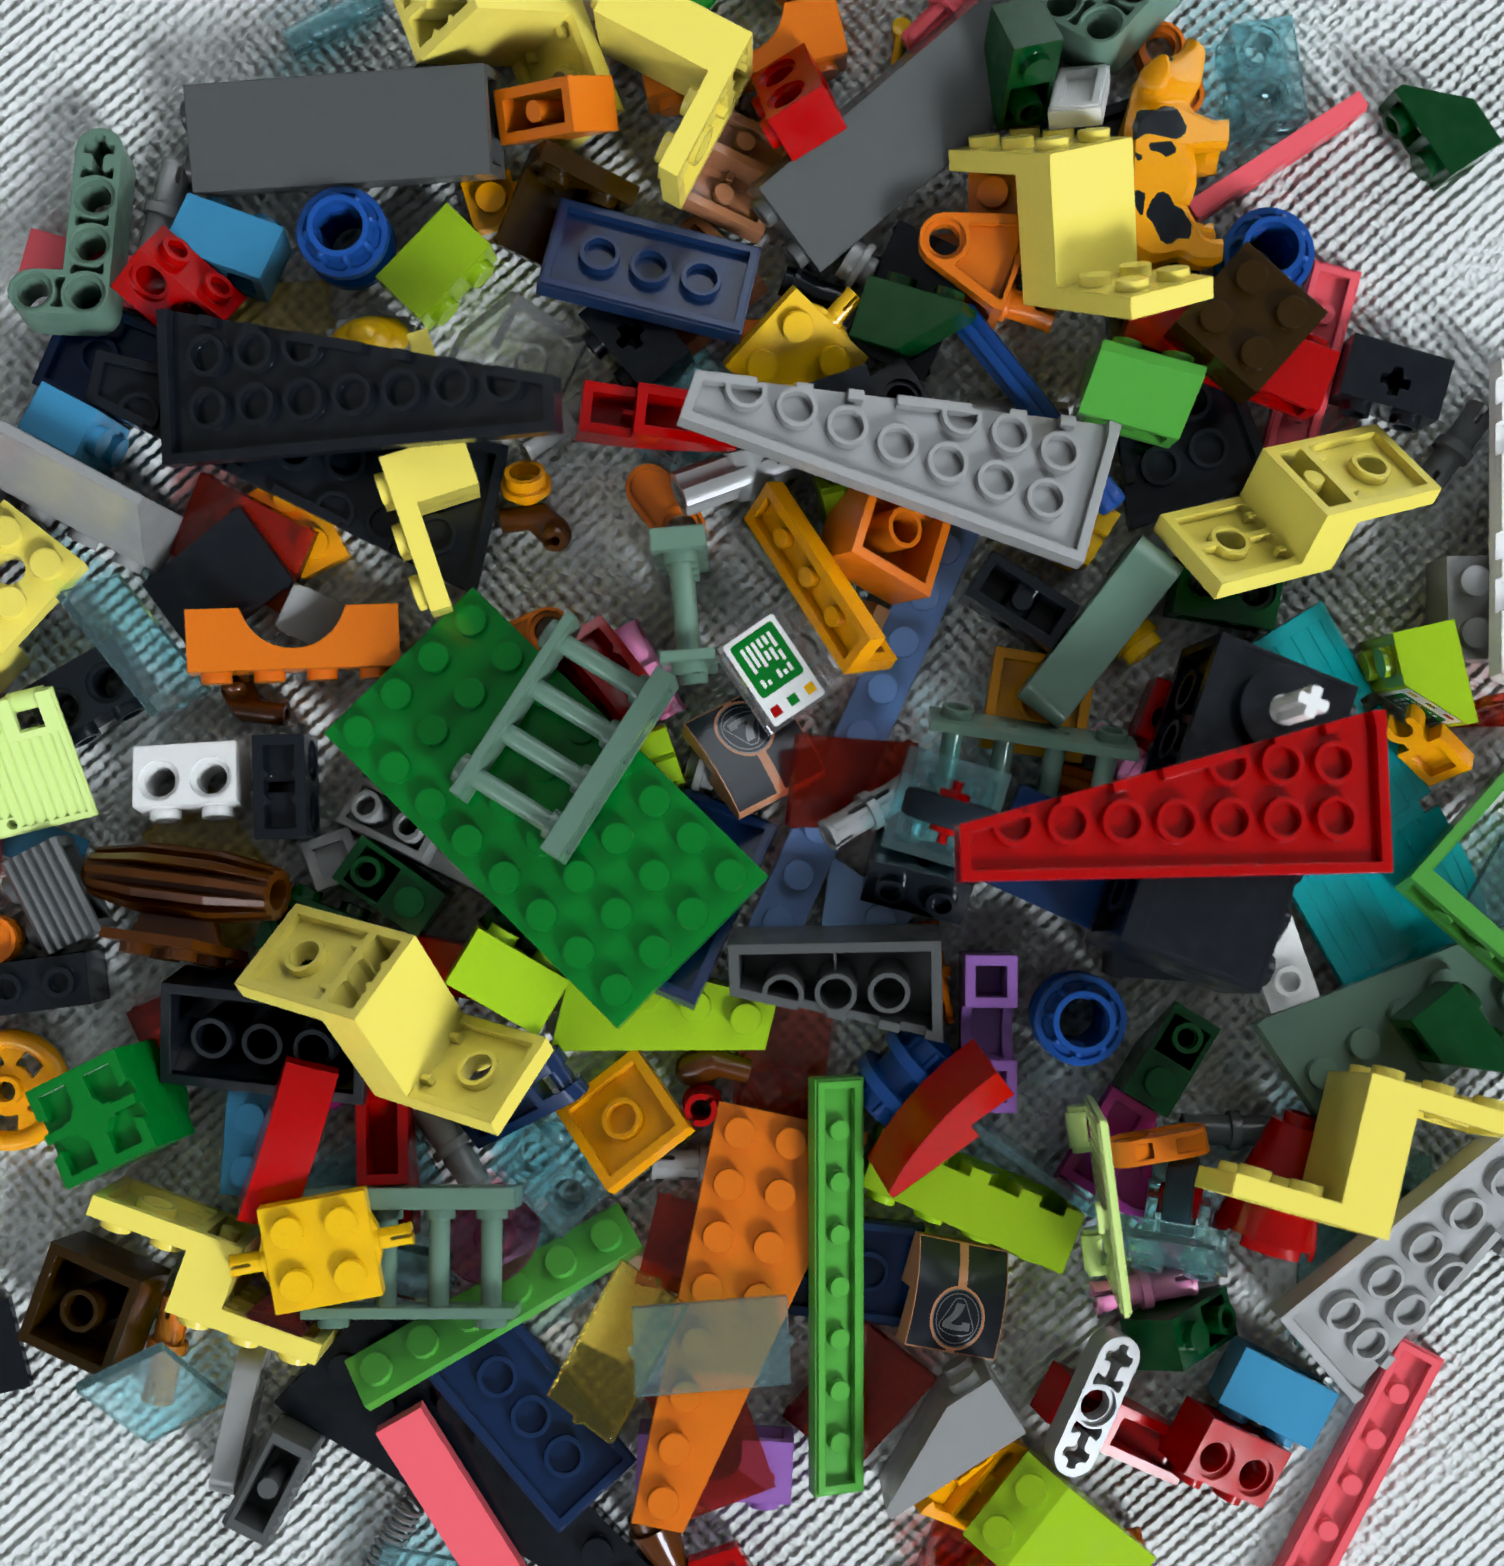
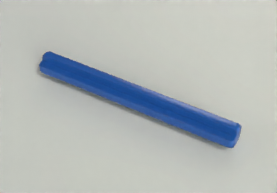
M967 303L977 311L975 321L956 332L1016 409L1027 410V415L1058 419L1061 415L978 309L973 304ZM1109 474L1098 510L1101 515L1112 512L1125 499L1124 493Z

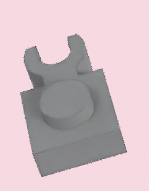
M348 827L299 843L317 892L340 885L332 879V876L358 841V839H353Z

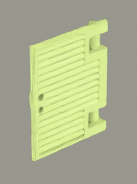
M40 685L7 693L4 697L0 698V840L99 815L53 686L45 687ZM39 707L44 724L21 729L16 716L17 713Z
M1086 1094L1083 1097V1103L1067 1105V1110L1064 1111L1069 1148L1072 1149V1153L1090 1152L1097 1225L1082 1228V1233H1080L1084 1269L1088 1272V1276L1106 1275L1121 1315L1129 1318L1130 1314H1132L1109 1127L1094 1097ZM1086 1117L1088 1118V1121H1089V1129H1090V1137H1091V1138H1089V1136H1088V1128H1087ZM1102 1240L1105 1246L1106 1260H1104Z

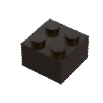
M1247 241L1213 279L1214 298L1191 304L1164 334L1163 338L1178 351L1194 357L1193 363L1206 366L1207 371L1205 375L1242 406L1265 385L1328 314V311Z
M85 1230L51 1241L17 1340L107 1381L139 1364L172 1269Z

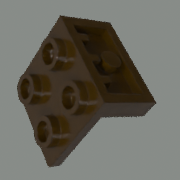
M546 139L530 149L494 242L497 246L542 267L560 197L620 212L633 206L640 187Z

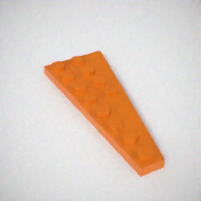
M719 1100L717 1102V1116L712 1126L631 1515V1523L679 1533H684L808 1268V1119ZM864 1131V1146L868 1135L866 1131Z

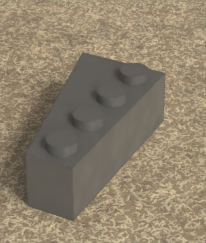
M940 924L732 928L728 942L730 996L792 1010L803 1008L825 1013L828 1018L846 1021L848 1018L878 1025V1029L896 1033L902 1030L924 1035V1039L943 1043Z

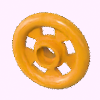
M1 1029L0 1057L4 1061V1065L0 1066V1115H18V1130L8 1131L0 1129V1150L17 1151L43 1142L45 1140L44 1136L49 1134L45 1123L37 1122L25 1092L69 1071V1068L61 1053L45 1038L26 1030ZM26 1053L34 1056L43 1065L35 1077H33L30 1071L19 1065V1061ZM4 1082L11 1083L15 1088V1095L12 1100L2 1095L1 1087Z

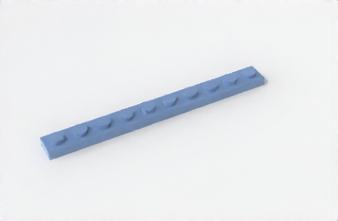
M951 524L930 597L891 605L890 613L882 632L886 637V642L898 659L888 670L861 672L821 761L824 769L823 777L811 783L747 927L804 926L838 849L832 850L825 843L818 830L819 825L817 823L847 807V805L854 802L855 795L865 790L979 534Z

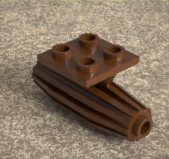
M164 843L103 846L94 849V853H90L81 869V877L84 880V884L87 885L86 890L93 897L142 913L131 930L101 926L99 937L120 941L118 951L149 956L148 958L169 962H193L195 965L219 969L225 968L226 960L247 962L249 953L225 947L219 924L279 920L282 918V914L287 912L288 904L292 898V882H290V875L285 869L223 850Z

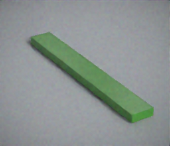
M859 1074L808 1077L809 1492L815 1498L864 1491V1077Z

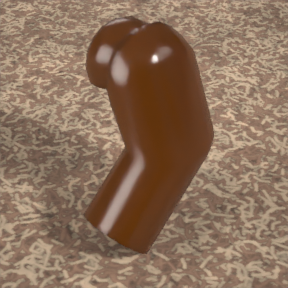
M545 503L499 509L503 534L530 531L551 552L564 550L572 538V531L568 522Z
M233 675V684L221 685V693L224 700L240 721L277 726L288 725L291 712L290 703L288 701L264 699L248 675Z
M694 1050L678 1058L675 1064V1074L680 1083L686 1086L696 1087L720 1077L745 1084L751 1073L752 1060L720 1050Z

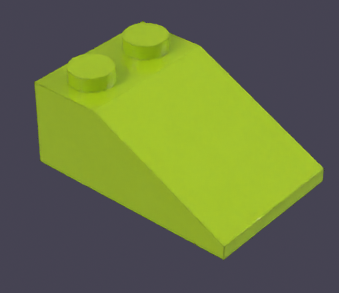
M1035 1449L1026 1452L962 1534L996 1566H1151L1157 1558Z

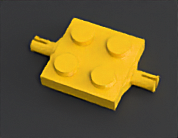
M792 285L722 362L733 374L757 377V382L795 386L796 382L810 383L863 365L869 357L850 340L845 327L842 325L859 306L861 298L847 286L844 292L826 309L824 306L811 302Z
M367 1185L262 1204L256 1210L262 1238L259 1250L235 1255L230 1254L228 1256V1267H232L229 1270L232 1278L263 1271L271 1287L276 1315L383 1296L386 1290L381 1266L384 1249L415 1244V1235L412 1232L413 1224L409 1221L408 1223L380 1228L379 1222L371 1211Z

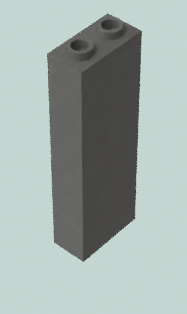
M968 0L840 109L847 129L795 161H792L790 156L786 154L746 188L754 198V201L750 204L753 212L767 228L770 229L774 225L785 240V243L781 245L784 254L797 269L798 267L801 269L805 267L807 271L822 272L949 164V149L969 146V136L984 134L995 125L985 61L984 42L991 5L1008 2V0Z
M485 63L183 85L184 100L180 106V117L188 136L189 154L185 159L187 178L190 184H192L193 193L218 198L323 191L337 186L359 189L506 179L504 146L500 144L493 92L500 89L499 71Z

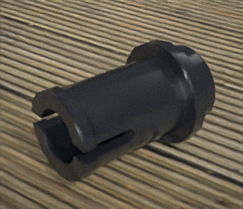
M788 266L778 291V296L782 297L794 285L811 302L828 309L845 290L843 286H837L803 272L804 267L802 269L800 267L795 269Z

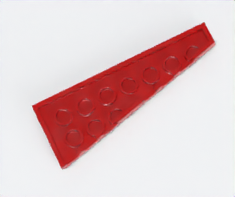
M1372 710L954 825L955 882L1393 873L1386 710Z

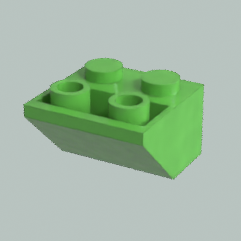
M1114 336L1111 338V341L1103 339L1085 363L1071 416H1076V421L1105 425L1108 421L1122 424L1119 436L1169 449L1180 439L1205 378L1207 367L1193 363L1194 357L1184 352L1165 350L1162 354L1143 350V344L1132 338Z

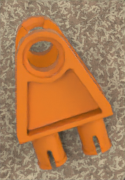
M942 212L932 215L924 222L918 238L920 257L928 266L965 293L963 302L973 304L993 330L998 321L1003 323L1004 319L1007 318L1041 330L1043 333H1049L1057 309L1023 305V290L1017 289V283L1014 282L1016 274L1021 273L1017 213ZM939 229L952 231L954 234L937 233L933 234V236L958 246L957 250L949 255H939L934 252L929 243V237L932 232Z

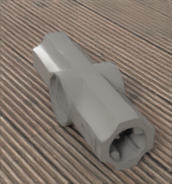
M737 447L735 451L721 452L720 455L670 472V484L682 514L690 516L732 500L738 502L756 500L767 482H785L808 473L782 463L777 464V461Z

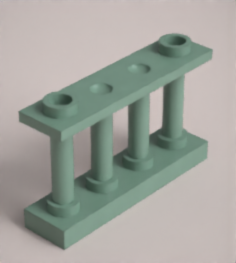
M705 524L650 528V551L660 578L668 577L670 579L676 650L659 651L660 664L664 670L678 677L679 686L708 684V675L719 673L715 647L701 648L696 583L700 582V574H710Z
M567 610L560 621L553 619L544 629L538 641V647L541 650L472 755L466 753L456 764L450 777L454 784L449 790L466 804L469 803L475 792L479 791L541 830L540 836L545 839L540 848L564 865L572 856L679 688L676 677L658 665L650 677L645 674L638 677L576 639L582 627L576 615ZM564 656L629 695L627 701L632 705L621 722L617 719H613L611 722L547 683ZM534 701H537L600 740L598 746L603 748L592 767L588 764L581 767L518 728ZM506 745L571 785L569 791L574 793L563 812L559 809H556L554 812L548 810L489 773Z
M945 702L942 704V708L929 706L928 710L929 730L943 732L932 791L939 793L940 787L951 790L956 777L963 736L994 740L981 806L991 808L998 813L1003 812L1002 806L1015 743L1045 748L1037 791L1052 798L1057 797L1066 751L1096 755L1090 788L1113 782L1117 759L1138 762L1140 751L1134 738L1128 736L1126 730L1114 726L1101 725L1097 727V731L1066 726L1056 728L1052 724L974 713L972 707L956 702ZM909 817L910 838L936 842L938 832L928 829L930 823ZM948 835L946 844L954 845V836Z
M523 1184L367 1186L371 1211L379 1222L380 1228L397 1225L398 1219H403L404 1210H424V1219L429 1220L428 1301L397 1302V1246L386 1248L383 1252L381 1266L386 1288L383 1296L375 1297V1302H345L300 1311V1320H317V1328L320 1329L349 1327V1320L475 1319L476 1328L496 1329L507 1327V1319H514L522 1312V1301H502L503 1219L508 1218V1210H514L522 1206ZM315 1185L305 1188L303 1197L360 1186ZM456 1210H476V1219H481V1301H449L450 1219L456 1218Z

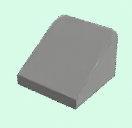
M295 582L276 620L274 629L309 645L314 644L333 630L342 615L345 605Z

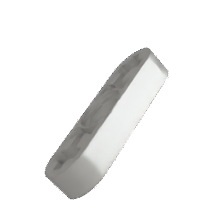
M1106 1326L1100 1328L1088 1340L1044 1439L1043 1449L1045 1456L1065 1476H1081L1094 1465L1139 1365L1140 1350L1138 1345L1117 1327ZM1120 1348V1353L1117 1357L1109 1356L1108 1359L1105 1358L1109 1350L1117 1351ZM1100 1373L1104 1378H1106V1376L1108 1375L1110 1378L1107 1382H1105L1101 1377H1099L1096 1374ZM1101 1390L1102 1401L1100 1405L1092 1412L1083 1413L1081 1411V1402L1084 1396L1090 1391ZM1075 1421H1079L1084 1427H1086V1429H1084L1079 1424L1076 1428L1074 1426ZM1076 1443L1078 1444L1075 1452L1070 1450L1063 1454L1066 1446L1074 1447Z
M258 1345L257 1348L241 1347L233 1368L209 1478V1490L235 1496L244 1479L270 1364V1349Z

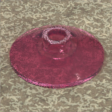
M524 1191L522 1206L514 1210H508V1218L503 1219L502 1282L515 1276L527 1264L535 1251L539 1239L540 1218L533 1200ZM456 1210V1218L450 1219V1265L464 1280L472 1284L481 1285V1219H476V1210Z

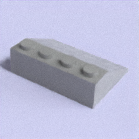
M0 419L1 501L3 499L7 501L8 497L12 495L26 503L22 512L48 526L52 525L54 519L61 521L71 527L66 536L93 550H96L99 543L113 549L116 552L112 560L137 574H141L144 567L157 572L165 566L189 522L188 519Z

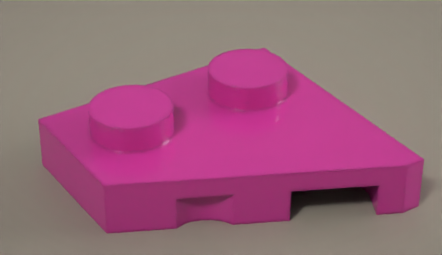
M1108 1085L1097 1104L1108 1122L1110 1136L1156 1127V1112L1113 1085ZM1087 1120L1088 1136L1091 1138L1089 1121ZM1069 1149L1056 1171L1095 1196L1090 1152L1072 1153V1149ZM1153 1164L1133 1168H1114L1119 1211L1144 1226L1148 1220L1149 1210L1146 1208L1148 1180L1152 1177Z

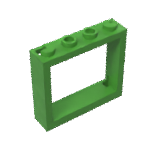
M1504 763L1394 886L1399 893L1502 983H1504V931L1433 870L1504 791Z

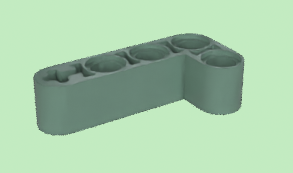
M1044 0L1064 38L1060 57L1077 67L1099 64L1110 65V75L1116 73L1128 62L1182 1Z
M91 129L79 138L76 145L63 269H24L15 274L9 282L7 288L9 300L28 327L36 333L98 337L108 335L120 324L124 298L110 286L128 263L136 171L122 141L116 133L109 129ZM109 205L102 212L94 213L97 208ZM97 252H105L100 258L88 261ZM47 297L41 305L31 307L37 299ZM93 299H100L96 306L90 309H83L87 302Z
M1140 535L1133 539L1108 570L1107 578L1065 630L1054 649L1047 653L1016 694V697L1056 728L1062 725L1169 590L1184 569V566L1145 536Z

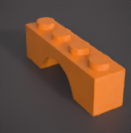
M795 0L784 3L782 17L775 33L765 44L753 51V74L802 43H805L826 81L836 78L839 72L846 71L848 48L837 1ZM640 73L650 115L661 113L665 117L680 115V108L685 96ZM750 78L742 94L756 91L752 78Z
M398 603L345 605L338 623L327 636L314 644L298 648L280 647L261 639L249 628L239 608L184 609L187 673L192 677L200 676L201 685L233 684V675L254 674V683L286 682V673H307V681L339 680L338 671H359L360 679L372 680L379 679L401 658Z

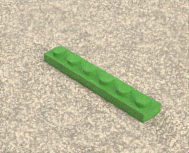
M620 1203L614 1204L502 1269V1301H522V1312L514 1319H507V1327L496 1329L476 1328L475 1319H415L344 1360L364 1407L369 1411L374 1410L645 1252ZM481 1282L449 1301H481Z

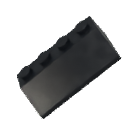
M184 965L161 982L160 1083L273 1095L286 1056L339 1068V1075L331 1102L355 1105L365 1104L370 1089L323 1021L243 997L234 985L235 981L242 974V970Z

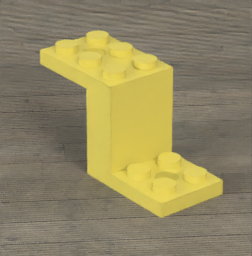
M393 0L417 64L459 65L485 63L489 66L512 67L518 85L565 75H611L583 0ZM614 85L616 110L618 116L620 113L624 111V109L620 101L619 95L617 93L616 87ZM592 136L555 143L573 152Z
M591 0L590 6L593 9L595 30H597L602 53L685 96L680 108V115L684 117L676 133L668 131L664 135L655 155V162L659 163L657 179L660 180L662 199L681 209L753 74V33L691 0Z
M1026 125L1009 128V136L1002 137L1001 139L999 133L972 135L968 137L969 146L948 150L950 171L1016 175L1023 305L1133 320L1214 298L1213 276L1190 274V266L1169 265L1152 270V262L1137 261L1133 137L1110 136V127L1081 129L1077 131V135L1074 134V128L1054 130L1046 128L1040 134V125Z
M295 903L234 983L243 997L323 1021L375 1096L497 1136L500 1135L554 1051L547 1037L464 1014L415 935ZM304 960H313L309 964L300 967ZM491 1066L490 1071L484 1077L478 1080H470L476 1071H483Z
M1350 1064L1348 1072L1328 1071L1302 1181L1272 1175L1271 1171L1247 1164H1237L1220 1159L1218 1169L1199 1165L1194 1186L1342 1230L1389 1241L1417 1119L1470 1135L1504 1138V1102L1480 1095H1473V1098L1456 1094L1457 1088L1435 1081L1423 1080L1420 1083L1405 1079V1072L1385 1066L1372 1065V1068Z

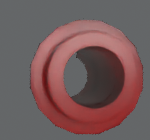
M704 1083L696 1087L690 1086L684 1093L682 1108L686 1119L693 1121L692 1125L698 1127L708 1126L716 1118L718 1111L717 1102L718 1100L722 1101L721 1094L716 1087L709 1083ZM709 1099L710 1108L706 1111H699L693 1106V1103L697 1100L706 1101Z

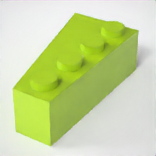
M709 977L694 1010L654 994L620 1029H617L569 982L564 992L551 1046L559 1045L563 1051L765 1050L776 1006L730 996L728 981Z
M879 1122L864 1159V1187L867 1188L865 1192L867 1197L887 1206H894L896 1201L914 1209L913 1214L924 1221L935 1225H941L944 1222L961 1230L960 1233L972 1240L983 1244L991 1243L1007 1250L1022 1260L1039 1264L1062 1275L1085 1218V1214L1069 1194L958 1151L896 1197L892 1198L868 1159V1155L885 1129V1126Z

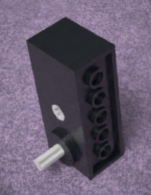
M1221 632L1181 650L1140 774L1356 715L1357 707L1353 703L1359 687ZM1304 875L1105 879L1084 942L1218 993L1261 994L1262 988L1269 983L1276 966V959L1273 953L1279 935L1285 932L1290 923L1292 907L1289 903L1295 885L1302 880Z

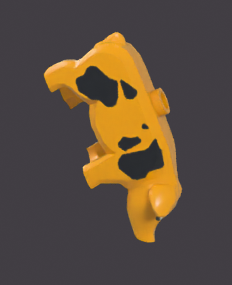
M1191 38L1186 39L1183 49L1178 54L1171 57L1161 54L1150 60L1141 70L1131 87L1129 102L1118 136L1133 137L1137 261L1152 262V270L1177 262L1180 265L1190 266V270L1204 271L1206 268L1218 265L1223 259L1224 243L1223 239H1216L1214 223L1203 225V223L1195 222L1188 208L1196 189V178L1217 175L1220 151H1225L1229 142V119L1217 121L1195 113L1189 105L1200 87L1205 61L1204 47L1198 41Z

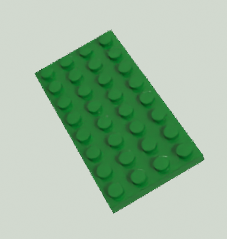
M472 587L452 607L454 612L445 614L324 734L617 1029H620L769 877L640 750L566 865L552 858L540 848L545 840L540 836V829L481 792L476 791L468 804L449 791L454 784L450 777L456 764L466 753L470 755L474 753L539 653L514 626ZM554 670L547 681L548 684L610 721L559 670ZM534 701L518 726L521 730L581 767L585 764L592 767L603 748L598 746L600 740L537 701ZM507 745L489 771L492 775L552 812L556 809L563 812L574 793L569 791L571 785Z

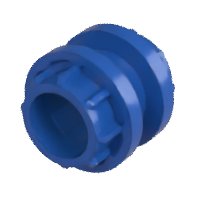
M347 186L325 189L313 196L303 207L299 215L296 235L301 253L316 273L333 287L356 291L375 285L379 282L375 276L396 255L397 242L392 225L379 204L370 195L359 189ZM349 229H362V233L354 245L344 250H333V245L340 234Z
M1272 207L1255 209L1241 216L1222 237L1224 243L1223 259L1221 263L1212 267L1211 271L1214 279L1248 241L1257 250L1265 253L1275 266L1300 287L1308 277L1313 266V240L1304 223L1290 212Z
M1067 970L1051 975L1037 987L1029 1003L1028 1021L1035 1040L1053 1057L1066 1064L1088 1066L1105 1060L1119 1047L1126 1031L1127 1014L1122 998L1109 983L1084 971ZM1076 998L1089 999L1093 1006V1019L1088 1029L1077 1036L1063 1035L1059 1023L1063 1008Z
M902 1030L899 1033L888 1031L885 1034V1040L890 1050L882 1056L873 1050H867L857 1060L859 1071L856 1074L864 1077V1107L883 1126L886 1127L898 1109L916 1088L947 1058L955 1053L944 1039L943 1043L924 1039V1035Z

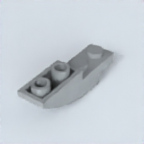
M360 776L336 819L337 822L360 835L372 839L396 852L398 855L482 897L485 896L371 780Z

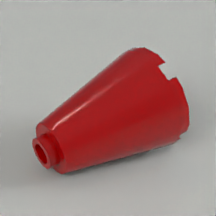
M1286 1108L1284 1115L1273 1114L1243 1164L1271 1171L1272 1175L1302 1181L1317 1118L1292 1108ZM1224 1195L1214 1212L1211 1227L1224 1237H1226L1228 1228L1241 1234L1242 1237L1239 1245L1291 1262H1298L1302 1253L1307 1262L1313 1261L1317 1248L1318 1222Z

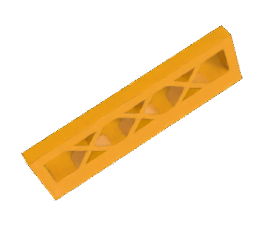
M783 481L767 482L745 515L744 520L843 674L890 669L898 658L886 642L885 635Z

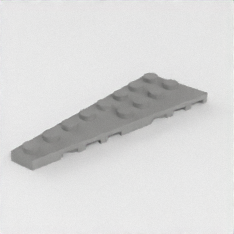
M695 369L677 422V426L1074 569H1078L1085 561L1122 424L1114 421H1108L1105 425L1076 421V416L1060 415L1056 419L1027 415V410L1012 408L1008 412L975 409L972 403L899 394L894 399L865 395V390L850 388L847 393L814 389V384L796 382L795 386L757 382V377L697 369Z
M1478 1136L1398 1201L1389 1241L1358 1234L1270 1306L1279 1320L1354 1404L1365 1396L1360 1388L1380 1366L1387 1370L1396 1360L1391 1352L1411 1329L1419 1333L1427 1324L1430 1306L1439 1296L1445 1297L1450 1290L1455 1291L1502 1236L1497 1228L1504 1221V1138Z

